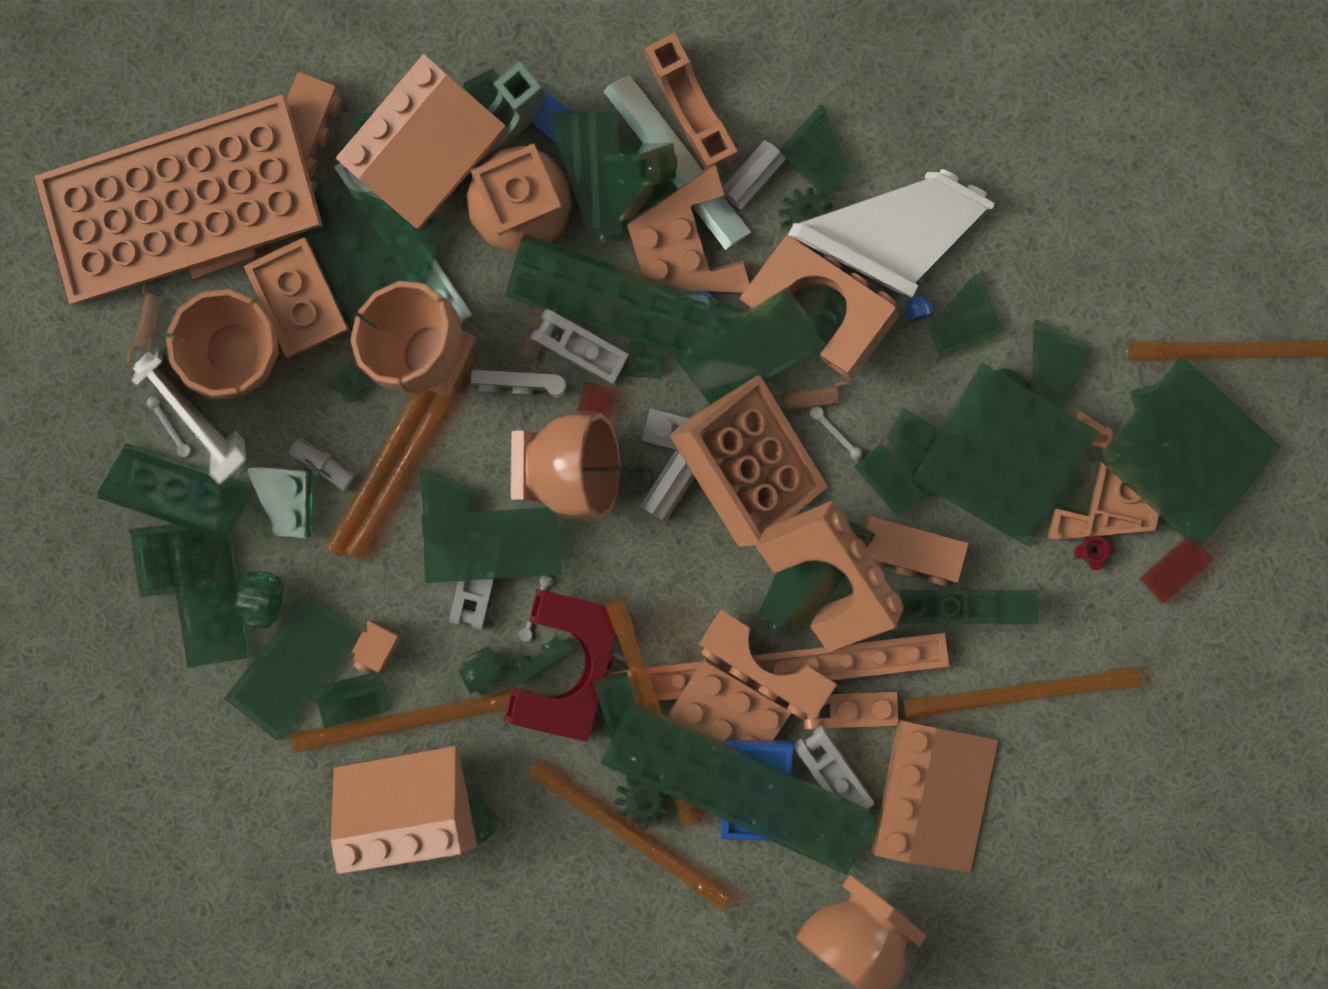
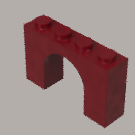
M536 588L528 621L572 634L582 647L584 667L576 684L561 694L543 695L511 687L503 720L510 725L588 742L589 736L594 734L597 727L598 717L595 715L597 704L603 700L606 691V683L603 682L606 669L611 667L614 659V650L612 649L614 637L619 635L622 628L621 610Z

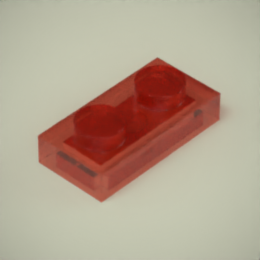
M1188 534L1138 579L1160 604H1164L1214 559L1192 534Z

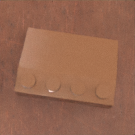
M423 54L338 154L336 159L420 231L508 127Z
M760 375L755 376L700 411L669 435L739 547L757 545L765 528L794 517L828 488Z
M899 719L871 852L875 856L906 863L971 873L998 740Z
M458 745L334 768L331 844L337 874L459 855L477 847Z

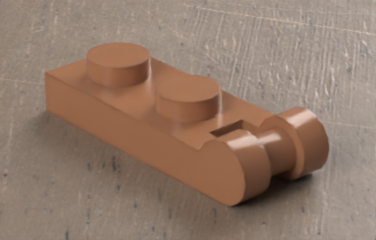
M897 692L830 694L824 704H829L830 717L820 718L819 711L815 719L807 715V718L803 720L804 729H817L821 725L824 728L898 726Z

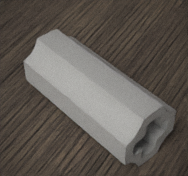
M764 140L722 187L724 197L741 210L786 158L773 144Z
M676 450L640 505L641 508L665 523L695 478L679 451Z

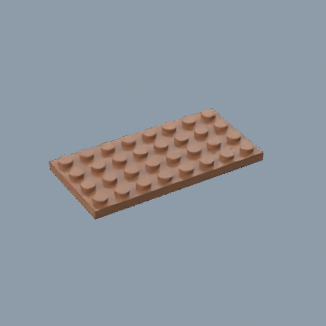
M283 94L35 176L69 304L78 305L323 226L287 97Z

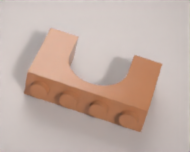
M787 234L740 296L739 300L744 308L771 326L790 299L800 290L814 285H824L837 290L846 299V316L842 325L820 355L825 364L852 381L898 319L899 314L894 306L896 302L882 291L876 294L868 289V282L856 273H852L849 276L840 270L841 264L831 256L825 255L822 258L813 252V248Z
M833 501L765 528L756 548L773 573L804 561L820 560L835 565L849 578L854 593L819 607L810 626L827 652L896 628L904 609L899 595L892 591L885 580L881 568L874 564L867 553L865 544L856 537L849 526L847 517L838 510Z

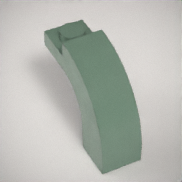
M518 62L493 83L498 89V94L487 110L508 128L474 166L475 168L500 147L505 149L533 121L544 103V90L521 62Z

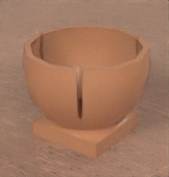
M534 144L499 149L479 164L476 169L471 170L473 177L466 191L469 218L471 224L487 244L512 254L539 252L538 241L541 242L544 250L564 233L574 209L570 178L551 155L538 151Z
M398 281L374 292L358 313L377 325L379 329L356 316L351 344L357 365L382 388L413 394L429 390L448 398L477 338L463 331L459 314L451 302L428 285Z
M232 289L199 293L177 310L167 331L169 335L179 339L177 341L171 337H166L171 366L189 389L214 400L243 397L256 388L264 389L265 381L268 380L279 356L276 324L257 299Z
M581 411L566 414L551 421L539 433L512 431L511 500L542 502L562 518L581 522L600 520L611 513L618 496L621 471H582V468L621 467L619 444L611 421L602 413Z
M850 875L842 885L850 894L848 899L819 908L805 921L796 938L850 983L855 984L858 989H897L905 973L906 944L910 941L920 947L927 936L891 905Z

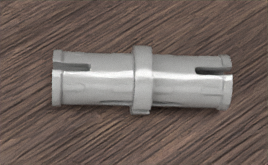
M301 436L295 441L289 451V455L312 469V474L317 477L321 475L343 492L349 488L356 477L354 472H351L332 459V454L322 452Z

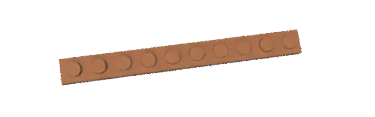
M945 633L852 643L831 652H827L825 647L751 655L759 667L773 674L792 673L804 665H808L829 680L949 667ZM722 659L717 664L728 672L733 667ZM702 661L609 672L613 706L678 699ZM749 678L747 683L757 689L761 686L752 678Z

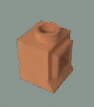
M368 620L367 631H362L352 650L355 654L353 659L356 660L353 666L372 675L373 671L382 672L401 635L373 620Z

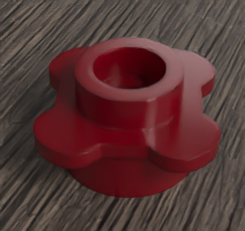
M1085 537L1084 542L1080 546L1075 547L1074 555L1077 559L1086 561L1091 570L1097 571L1103 568V561L1114 553L1115 548L1111 542H1107L1102 537ZM1093 547L1097 549L1096 554H1093L1091 552V549Z

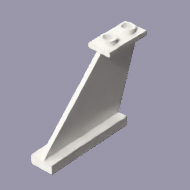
M941 169L940 172H927L924 177L925 180L800 223H794L788 235L825 255L831 256L843 265L900 295L913 297L918 287L915 284L918 279L986 209H992L995 203L985 198L987 193L984 190L973 185H968L966 188L957 183L959 180L958 176Z
M159 350L154 355L148 351L135 363L133 367L135 373L132 381L137 385L146 376L152 381L211 452L210 474L221 483L246 459L245 440L236 431L225 440L156 367L162 362L164 355Z

